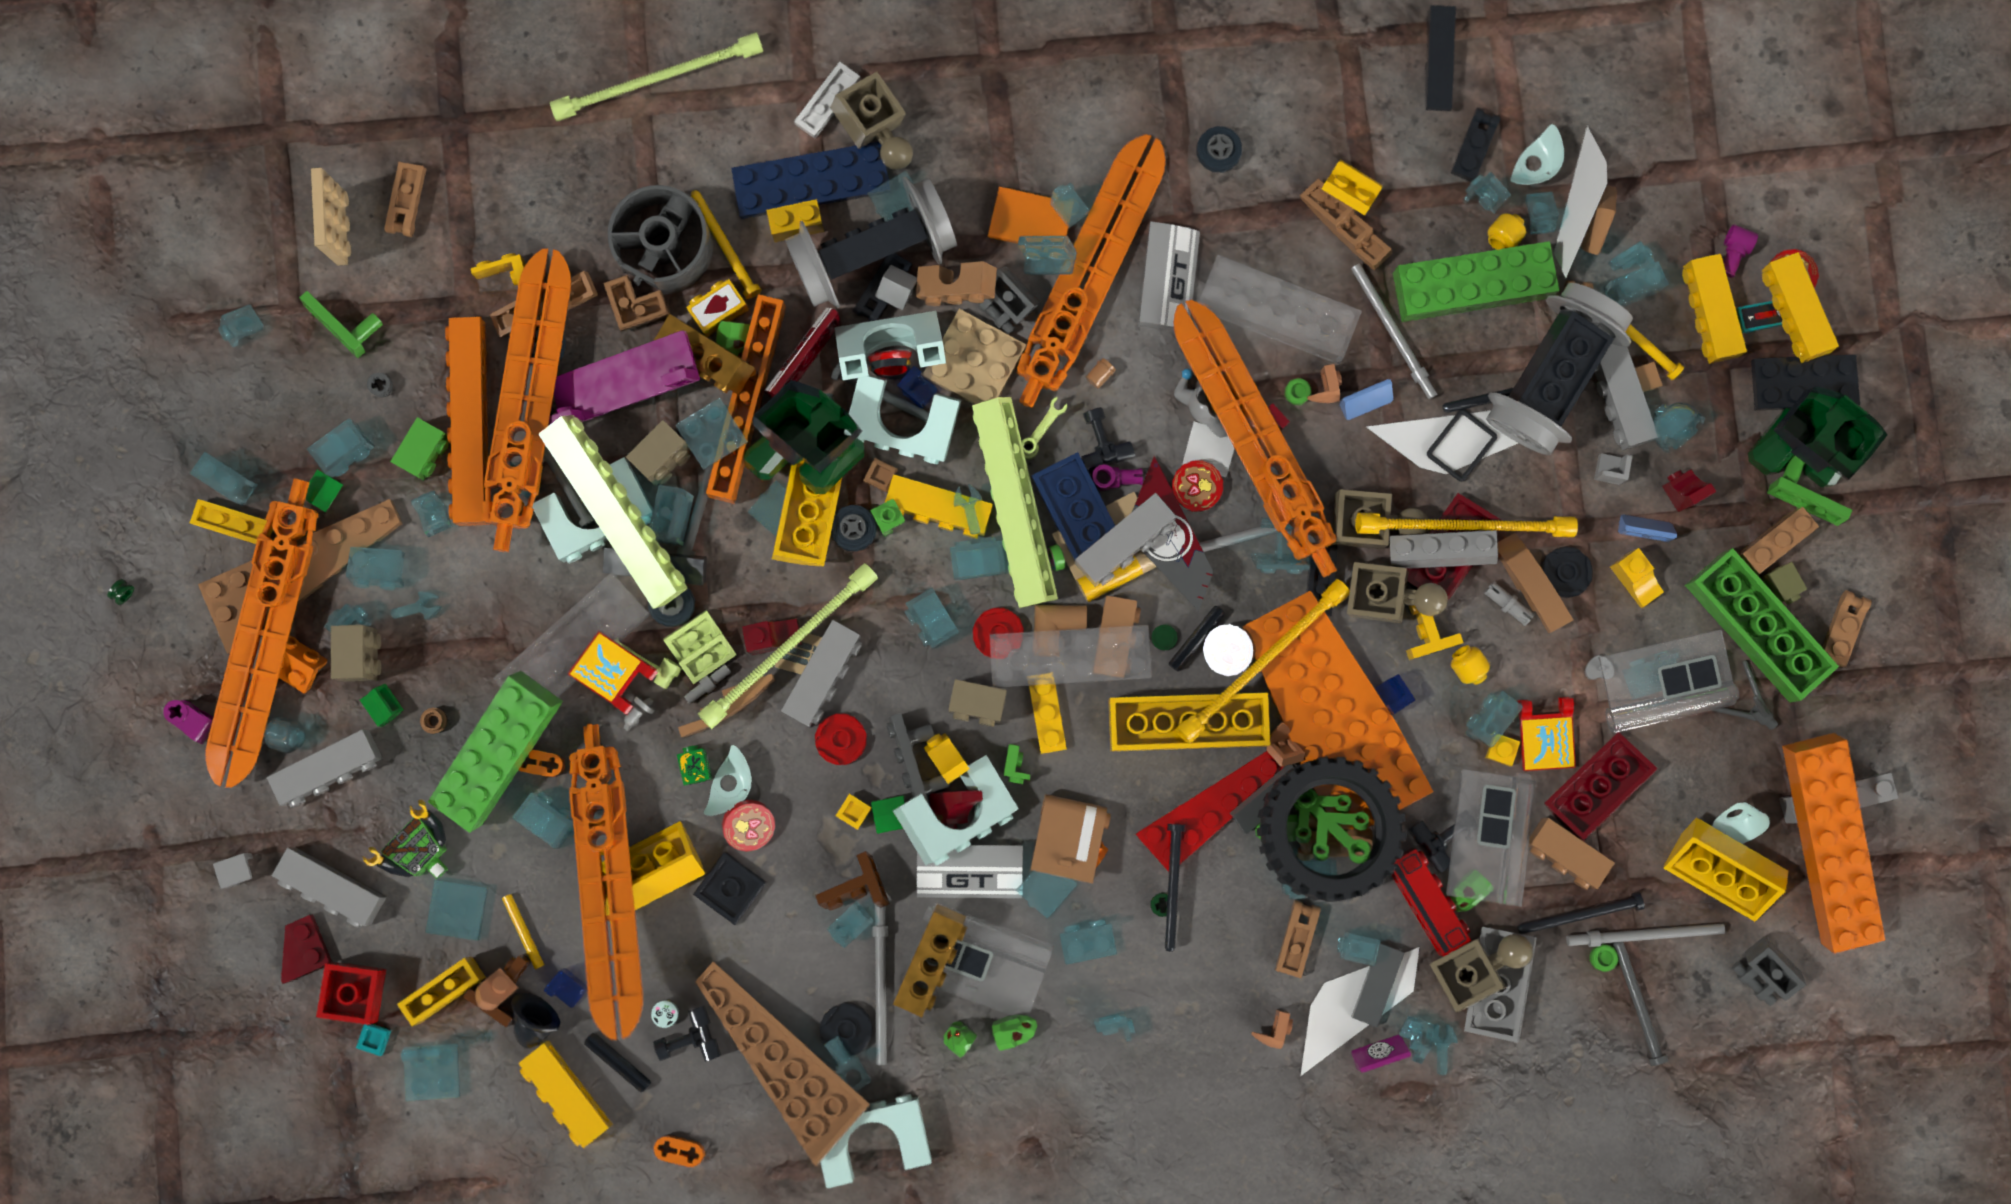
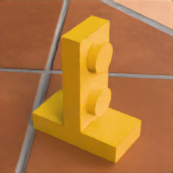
M1408 605L1411 614L1416 615L1419 625H1416L1418 636L1421 640L1424 639L1425 642L1424 645L1406 650L1409 660L1463 643L1460 633L1440 639L1433 616L1423 615L1416 609L1415 605Z

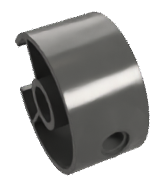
M664 185L646 186L628 194L616 206L611 215L608 225V243L611 253L624 274L627 272L635 276L634 282L636 285L639 286L641 281H644L661 290L663 294H673L691 287L706 272L712 258L713 239L698 202L688 194ZM656 204H667L663 207L659 216H652L646 219L641 224L639 232L623 233L628 222L641 210ZM693 213L702 223V243L694 260L681 271L675 262L682 252L680 235L686 227L690 215ZM669 235V239L665 244L661 246L652 245L658 236ZM620 249H646L639 262L640 266L652 272L656 263L670 264L673 262L678 273L668 277L652 279L623 263Z

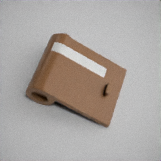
M1045 794L1030 870L1093 884L1104 828L1108 829L1111 813H1107V807Z

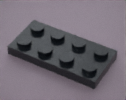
M1856 355L1820 356L1804 363L1800 362L1799 357L1755 358L1751 360L1755 411L1791 408L1804 391L1813 387H1821L1844 394L1857 405H1860Z

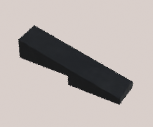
M1431 5L1427 14L1425 110L1448 112L1452 110L1456 6Z
M604 547L603 573L632 577L614 548ZM668 553L674 568L683 575L684 583L703 585L706 582L707 556Z

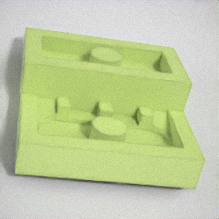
M707 610L663 639L693 684L737 655Z

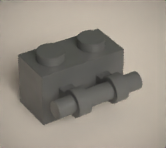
M1005 266L999 268L996 272L995 298L984 299V302L979 303L978 307L983 312L986 311L995 320L994 324L999 329L1002 328L1009 335L1015 329L1009 321L1010 318L1016 324L1023 322L1041 303ZM994 302L1005 311L1003 314L994 306Z
M1766 936L1745 951L1749 967H1745L1740 961L1732 966V969L1738 974L1737 978L1743 984L1747 983L1754 990V995L1759 1000H1764L1769 1006H1772L1777 1001V998L1772 994L1776 991L1787 1001L1806 986L1803 973ZM1759 974L1767 983L1762 984L1755 976Z

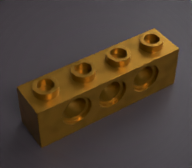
M669 314L654 340L682 330L686 331L699 376L708 382L711 378L716 381L714 386L725 393L731 390L739 395L755 368L688 324Z
M939 904L936 905L893 1005L920 1017L923 1016L926 1009L931 1011L937 997L933 995L936 986L941 988L947 973L943 972L946 963L952 964L957 950L953 948L956 940L962 941L968 928L963 925L966 916ZM943 934L949 941L942 943L937 940L936 935ZM926 958L936 959L938 965H929L926 962ZM924 981L928 987L924 989L919 988L915 982Z

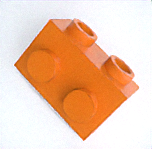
M289 636L279 678L305 694L311 689L318 670L324 667L328 660L317 651L300 643L295 637Z

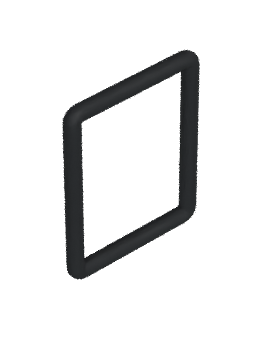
M1462 409L1456 413L1428 449L1427 457L1455 479L1463 482L1497 440V434L1468 411ZM1463 414L1492 436V438L1465 473L1460 476L1432 453Z

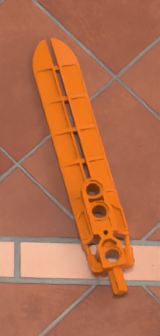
M1146 134L1126 144L1116 156L1044 308L1030 333L1025 353L1021 354L1017 373L1024 377V380L1028 381L1019 402L1026 407L1033 408L1042 388L1057 391L1068 376L1067 371L1075 362L1086 340L1089 330L1164 174L1165 154L1162 143L1157 138L1141 168L1138 167V164L1151 138L1150 135ZM1134 172L1137 173L1138 176L1126 201L1122 200ZM1118 205H1120L1122 209L1110 234L1106 233ZM1104 238L1106 239V243L1094 267L1090 266V264L1095 256V253L1102 239ZM1086 272H1089L1091 274L1082 290L1079 287ZM1070 299H1077L1081 305L1071 307L1067 302ZM1066 321L1069 323L1070 328L1062 330L1058 328L1057 323ZM1032 344H1041L1044 348L1036 350L1031 360L1029 354ZM1058 355H1065L1069 361L1062 370L1059 369L1057 372L1059 367ZM1038 366H1045L1049 372L1046 375H1039L1035 369Z
M548 248L541 249L527 262L521 273L491 452L488 457L484 480L485 501H483L482 520L487 524L497 526L493 550L499 552H509L513 528L525 529L530 526L534 512L532 506L540 487L545 443L539 436V433L549 426L571 292L569 267L562 254L554 249L547 283H544ZM546 289L541 320H538L542 291ZM538 326L540 328L535 358H532L536 327ZM530 364H533L529 394L525 395ZM524 401H526L527 406L523 422L521 421ZM517 432H526V436L522 441H514V436ZM513 457H522V461L518 466H510V461ZM500 486L503 489L494 495L492 502L491 489ZM521 491L531 493L527 506H524V502L519 497ZM513 507V514L510 517L503 518L501 516L504 508Z
M1193 300L1185 301L1198 327L1197 329L1183 304H1179L1174 314V332L1177 342L1264 502L1263 507L1275 529L1281 532L1289 542L1287 545L1293 552L1295 559L1301 560L1312 556L1323 577L1336 572L1337 569L1325 548L1336 542L1337 535L1333 532L1331 524L1326 521L1323 503L1312 483L1306 479L1220 319L1206 306ZM1270 467L1276 468L1279 475H1275ZM1283 489L1290 493L1291 498L1284 495ZM1311 513H1318L1320 519L1311 516ZM1288 523L1293 527L1291 536L1285 530ZM1308 535L1315 539V544L1308 540Z
M293 479L288 503L272 501L270 503L269 511L265 518L267 522L257 539L251 562L252 569L206 746L207 769L213 782L219 786L222 785L231 751H233L226 782L227 788L236 786L248 776L255 766L260 753L303 580L307 575L313 552L312 535L313 531H316L318 512L303 507L310 483L307 481ZM295 512L296 521L289 525L288 516ZM271 524L277 535L274 540L267 535ZM307 531L306 544L297 546V540L304 537ZM278 563H282L283 572L277 576L275 574V567ZM275 588L277 596L273 601H270L268 593L271 589ZM268 607H270L265 629L263 630ZM261 635H262L263 637H262V641H261L259 653H258V656H257L255 668L253 669V665H254L256 653H257L258 646H259V642H260V638H261ZM251 674H253L245 707H243ZM241 712H243L238 735L234 746L233 743L238 728Z
M587 724V726H583L585 749H579L569 757V774L572 775L569 795L571 817L573 818L588 998L590 1011L598 1028L610 1039L617 1040L615 1002L618 1001L622 1039L629 1037L635 1029L643 1006L626 822V799L624 783L619 772L621 765L618 751L614 747L601 746L599 725ZM596 758L599 759L598 766L590 769L591 761ZM611 770H614L616 780L607 785V782L612 777ZM577 775H580L587 782L586 787L576 788ZM604 809V815L600 819L595 820L594 815L596 811ZM605 834L607 836L605 843L597 846L598 837ZM601 855H604L606 876H603ZM604 882H607L610 915H607ZM609 921H610V923H611L613 955H610V944H609V933H608V922H609ZM611 961H614L617 995H614Z

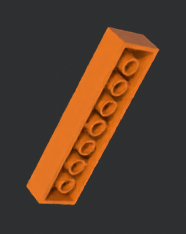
M1831 733L1782 746L1821 944L1835 954L1885 941L1847 739Z

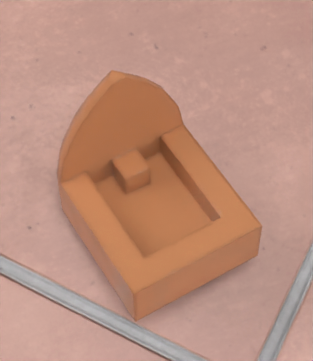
M1334 364L1325 365L1320 371L1325 392L1311 395L1307 399L1319 403L1340 401L1339 386L1342 385L1340 371L1335 370Z
M1284 723L1279 724L1270 735V746H1267L1266 749L1281 767L1302 762L1305 756V752L1296 742L1291 741L1289 737L1290 729Z
M499 968L476 989L475 1000L477 1006L483 1010H493L513 994L518 987Z
M1277 1009L1271 1035L1251 1032V1034L1263 1044L1281 1049L1286 1034L1290 1035L1293 1019H1289L1290 1013Z

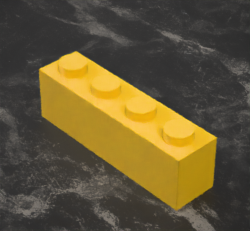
M1799 252L1770 262L1762 269V280L1771 291L1773 306L1780 312L1783 329L1789 334L1792 341V350L1795 356L1799 357L1800 362L1804 363L1829 354L1838 348V342Z
M1721 254L1689 261L1683 266L1682 276L1685 284H1688L1689 303L1691 308L1695 310L1697 317L1695 326L1698 333H1701L1702 353L1704 357L1708 359L1709 364L1740 357L1747 350Z
M894 474L885 500L887 502L894 499L903 516L904 513L914 516L913 520L923 524H928L929 521L939 523V528L951 532L956 528L962 530L963 535L978 539V536L984 537L993 509L992 503Z
M550 1041L543 1043L518 1063L521 1066L520 1073L526 1081L534 1083L538 1089L536 1090L538 1097L542 1102L550 1104L554 1110L552 1112L554 1118L561 1125L563 1123L570 1131L568 1133L570 1139L577 1146L581 1145L585 1148L613 1125Z

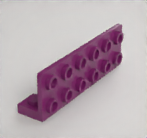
M683 330L557 376L554 389L557 414L550 416L549 424L551 425L561 416L574 415L581 422H585L699 381L700 377L687 332Z

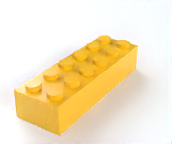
M1268 693L1235 694L1212 717L1210 716V719L1204 725L1205 729L1191 744H1188L1179 736L1176 728L1190 716L1201 713L1220 694L1109 698L1110 752L1270 746Z

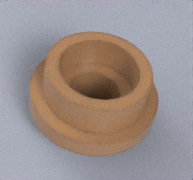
M429 708L421 715V727L430 734L440 733L447 725V716L441 709ZM433 716L438 718V724L435 726L430 723Z

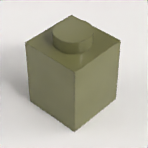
M1792 562L1783 564L1761 576L1765 585L1781 602L1785 601L1787 605L1800 599L1799 593L1807 590Z

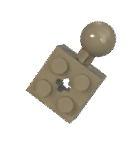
M878 72L871 74L835 95L830 108L858 149L878 139L882 145L880 150L881 160L888 168L899 170L909 165L913 157L910 143L902 137H894L891 133L893 129L900 126L906 112Z
M1340 489L1334 496L1332 529L1337 537L1336 542L1332 545L1384 549L1389 543V530L1397 531L1400 536L1420 535L1428 532L1427 529L1387 528L1386 530H1380L1379 534H1358L1355 528L1357 513H1380V517H1386L1387 519L1427 520L1428 517L1422 510L1417 508H1408L1399 515H1390L1392 494Z
M1354 562L1347 614L1353 618L1402 624L1405 604L1415 605L1416 609L1423 615L1436 616L1446 608L1448 596L1444 588L1436 583L1423 584L1417 590L1407 589L1409 575L1407 568ZM1378 587H1381L1384 595L1376 599L1372 591L1375 592Z
M1511 934L1501 940L1497 952L1488 956L1480 940L1477 939L1436 960L1430 966L1454 1010L1460 1012L1506 988L1496 970L1504 966L1515 969L1526 966L1532 959L1533 948L1530 941L1524 936ZM1467 969L1470 972H1474L1475 975L1472 977L1473 981L1471 983L1467 980H1462L1461 977L1464 976L1463 970Z

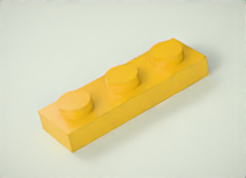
M198 499L189 523L256 544L267 520ZM272 524L267 534L269 537L273 530Z
M1053 672L1027 677L1040 753L1045 754L1067 750Z

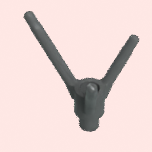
M1745 660L1742 664L1752 687L1753 699L1756 705L1749 713L1717 706H1711V711L1758 721L1761 725H1766L1772 730L1778 725V722L1773 718V713L1766 707L1751 668Z

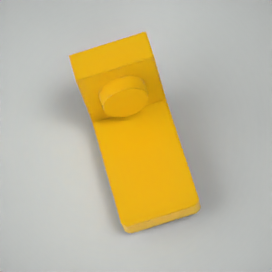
M510 253L502 256L501 260L479 262L476 264L477 267L471 268V273L476 279H482L512 270L510 271V276L514 286L519 285L520 276L526 262L520 254Z

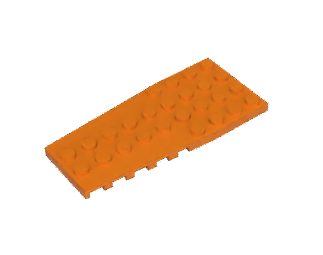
M1311 591L1242 626L1252 636L1256 648V661L1267 650L1272 648L1281 637H1284L1312 608L1319 604ZM1325 612L1320 614L1311 625H1308L1296 639L1260 671L1271 693L1270 696L1273 703L1276 705L1281 716L1282 723L1286 724L1290 729L1289 737L1291 741L1296 742L1305 752L1304 760L1299 762L1300 764L1320 757L1335 758L1337 756L1346 757V760L1351 762L1354 760L1363 762V767L1368 770L1374 768L1379 772L1377 777L1382 782L1388 780L1392 785L1389 791L1393 797L1399 796L1401 801L1397 805L1399 810L1434 792L1395 719ZM1332 784L1312 788L1318 796H1349L1351 799V809L1346 813L1356 814L1364 812L1369 816V826L1374 824L1369 807L1352 790ZM1346 802L1339 803V805L1346 806L1348 804ZM1323 807L1325 812L1340 813L1335 807ZM1358 819L1357 822H1358V823H1364L1365 820H1364V819ZM1338 824L1343 830L1356 829L1354 825Z

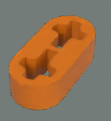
M531 750L529 758L537 760L536 765L527 764L526 768H524L523 763L519 771L547 777H557L564 771L565 762L560 755ZM552 758H555V763L559 765L558 769L552 770V773L549 772L550 768L541 766L542 761L551 762Z
M672 1135L660 1137L654 1145V1153L658 1159L686 1167L699 1165L705 1156V1150L701 1143ZM666 1141H669V1146L671 1148H676L678 1150L677 1152L669 1151L668 1154L665 1155L663 1154L664 1151L662 1148H660V1145H663ZM694 1147L696 1148L695 1153L699 1154V1157H695L693 1161H690L689 1155L683 1154L681 1151H689Z

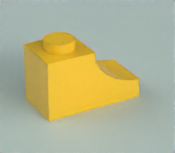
M1639 548L1630 551L1610 566L1640 608L1645 607L1664 593L1654 576V567Z
M946 733L943 735L937 734L927 741L928 745L924 749L948 784L970 769Z

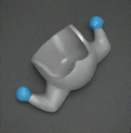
M1189 368L1182 371V378L1175 389V398L1188 406L1193 418L1202 424H1206L1216 436L1220 438L1228 436L1201 385L1196 389H1189L1187 387L1188 380L1193 376V372Z

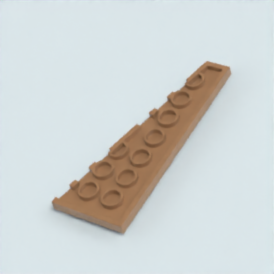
M391 499L313 533V552L307 575L303 580L298 604L319 589L334 574L337 575L341 572L342 568L363 555V552L369 547L381 541L402 524ZM307 536L297 540V546L306 544ZM252 560L198 584L227 654H230L252 569ZM278 563L275 567V574L277 576L283 572L282 563ZM275 588L271 589L268 593L269 600L273 601L277 596ZM268 607L263 629H265L270 607Z
M712 962L695 981L795 1134L798 1142L806 1151L811 1162L818 1166L870 1104L715 962Z

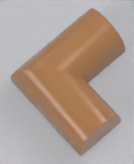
M1606 186L1580 245L1586 252L1595 255L1600 254L1616 213V187Z
M629 275L604 283L621 332L664 318L670 314L661 290L636 298Z
M1035 605L1034 657H1060V631L1086 632L1087 606Z

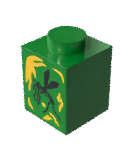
M698 745L682 748L683 753L677 754L683 785L689 786L713 780L706 749H699Z

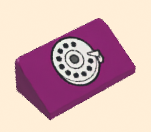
M1395 1035L1351 1051L1356 1069L1362 1073L1408 1058L1411 1055L1410 1050L1400 1035Z

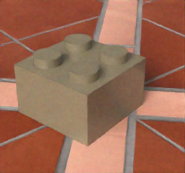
M662 420L626 458L656 487L659 483L663 485L672 476L671 471L677 465L682 466L690 458L689 453L692 450Z
M365 625L331 626V679L343 682L378 681V675L381 674V661L378 659L377 649L381 647V636L377 633V629Z
M955 679L948 711L953 714V719L969 722V717L979 719V724L994 727L995 722H1001L1007 690Z

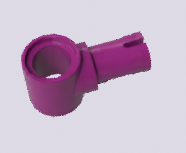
M1735 224L1730 227L1724 240V246H1727L1725 250L1727 253L1723 263L1727 277H1735L1741 259L1746 254L1749 255L1758 239V233Z
M1103 464L1095 468L1091 478L1098 491L1119 488L1120 485L1143 484V477H1139L1142 476V468L1119 470V467H1110ZM1101 472L1107 473L1110 476V482L1107 484L1099 483L1096 478L1097 474Z

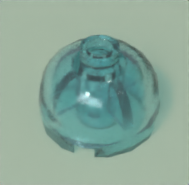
M1684 402L1672 403L1669 406L1664 404L1654 413L1656 418L1653 422L1657 435L1654 441L1665 453L1670 452L1668 448L1671 446L1676 450L1696 434L1698 430L1695 426L1698 422L1703 425L1705 417L1692 405Z

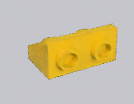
M1339 160L1321 189L1361 214L1366 215L1383 186L1346 162Z

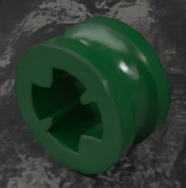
M119 579L111 586L107 597L115 599L116 604L122 605L132 596L134 586L126 585L127 582L124 579Z
M1165 893L1156 894L1150 902L1152 912L1159 917H1166L1167 907L1165 908L1166 912L1161 913L1159 908L1156 910L1155 904L1159 903V898L1165 897L1164 901H1167L1168 894Z

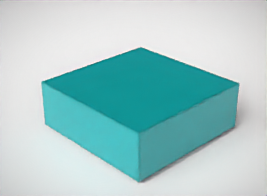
M364 1024L356 1048L383 1056L392 1030L376 1024Z

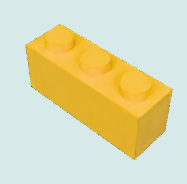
M472 956L465 957L397 1005L410 1025L415 1026L431 1017L486 977Z

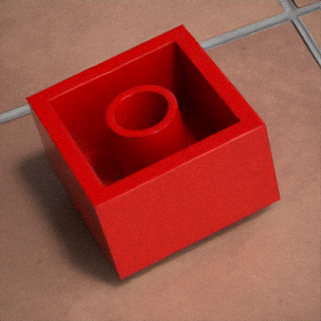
M340 962L326 963L316 1017L366 1025L378 1022L387 969Z

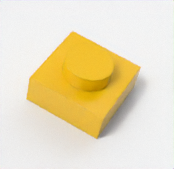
M1493 733L1485 758L1511 767L1513 766L1520 741Z
M849 794L837 812L836 817L858 830L872 807Z

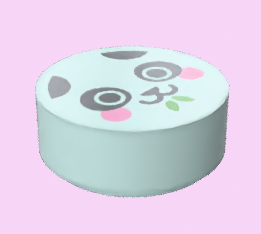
M660 1001L652 1009V1020L659 1027H670L678 1020L679 1009L672 1001Z

